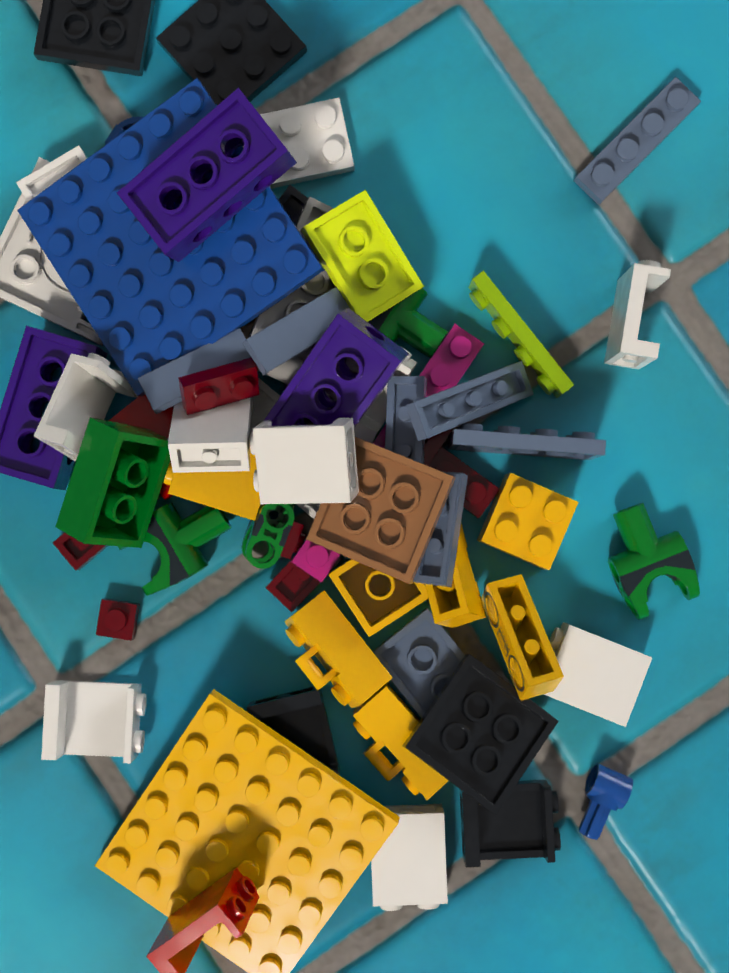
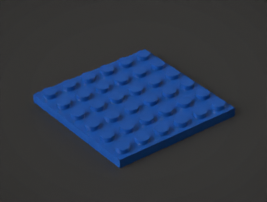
M198 78L17 210L131 388L140 397L144 396L145 392L138 380L139 377L208 343L213 344L229 333L242 328L324 271V268L270 186L180 262L166 256L117 194L121 188L217 106ZM238 147L234 151L232 158L239 156L244 147ZM213 171L205 175L203 184L212 178ZM182 197L176 200L174 209L180 206Z

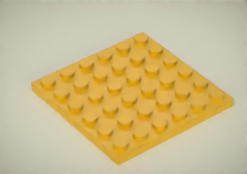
M213 689L95 864V867L167 917L237 867L243 876H247L252 880L259 895L244 934L236 939L223 923H219L203 934L202 941L248 973H290L396 828L400 817Z

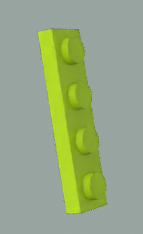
M484 270L474 277L468 287L471 290L469 293L471 300L481 311L484 309L488 311L494 319L491 324L496 332L503 339L508 337L515 345L514 353L518 360L522 361L525 367L530 365L538 374L536 381L546 394L551 395L553 393L558 398L573 387V382Z

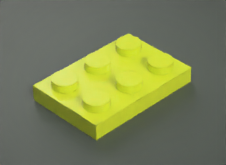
M366 189L301 229V232L350 309L367 322L424 287Z

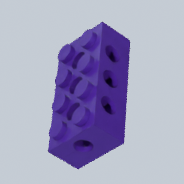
M237 88L121 188L117 194L166 256L180 262L297 162L242 91ZM244 146L242 153L232 158L234 151L238 147ZM213 171L212 178L203 184L205 175ZM182 197L180 206L174 209V203L178 198Z
M346 308L336 315L263 421L271 420L272 426L307 425L305 418H308L314 425H330L338 418H353L355 428L409 353L351 309ZM346 357L353 358L357 362L359 372L349 369L346 364ZM325 388L331 389L336 394L337 401L328 398Z
M26 325L0 409V473L49 488L66 490L75 461L41 440L39 448L33 453L31 444L34 438H36L34 434L42 418V408L50 401L59 381L58 379L53 382L52 376L54 371L61 367L63 373L71 353L88 357L89 353H94L104 358L107 357L108 353L98 346Z

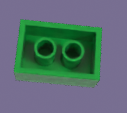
M90 417L55 527L83 544L142 548L170 463L168 438L147 428Z

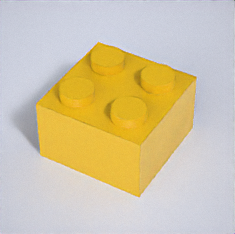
M508 473L502 480L499 487L500 490L496 494L477 541L541 569L550 570L579 502L513 473Z
M352 559L328 574L368 637H371L429 599L424 584L415 582L412 584L405 583Z

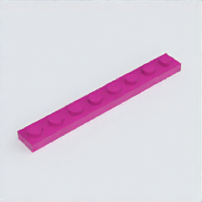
M454 324L419 375L427 378L426 397L456 386L484 343ZM386 424L372 443L384 449ZM306 540L291 562L322 583L341 554Z

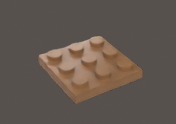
M355 437L359 493L351 503H321L306 540L405 583L412 584L453 486L455 477Z

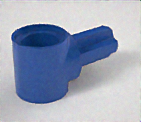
M599 763L592 767L585 784V794L590 799V802L579 826L581 834L595 840L600 837L610 811H617L626 805L632 792L633 779Z

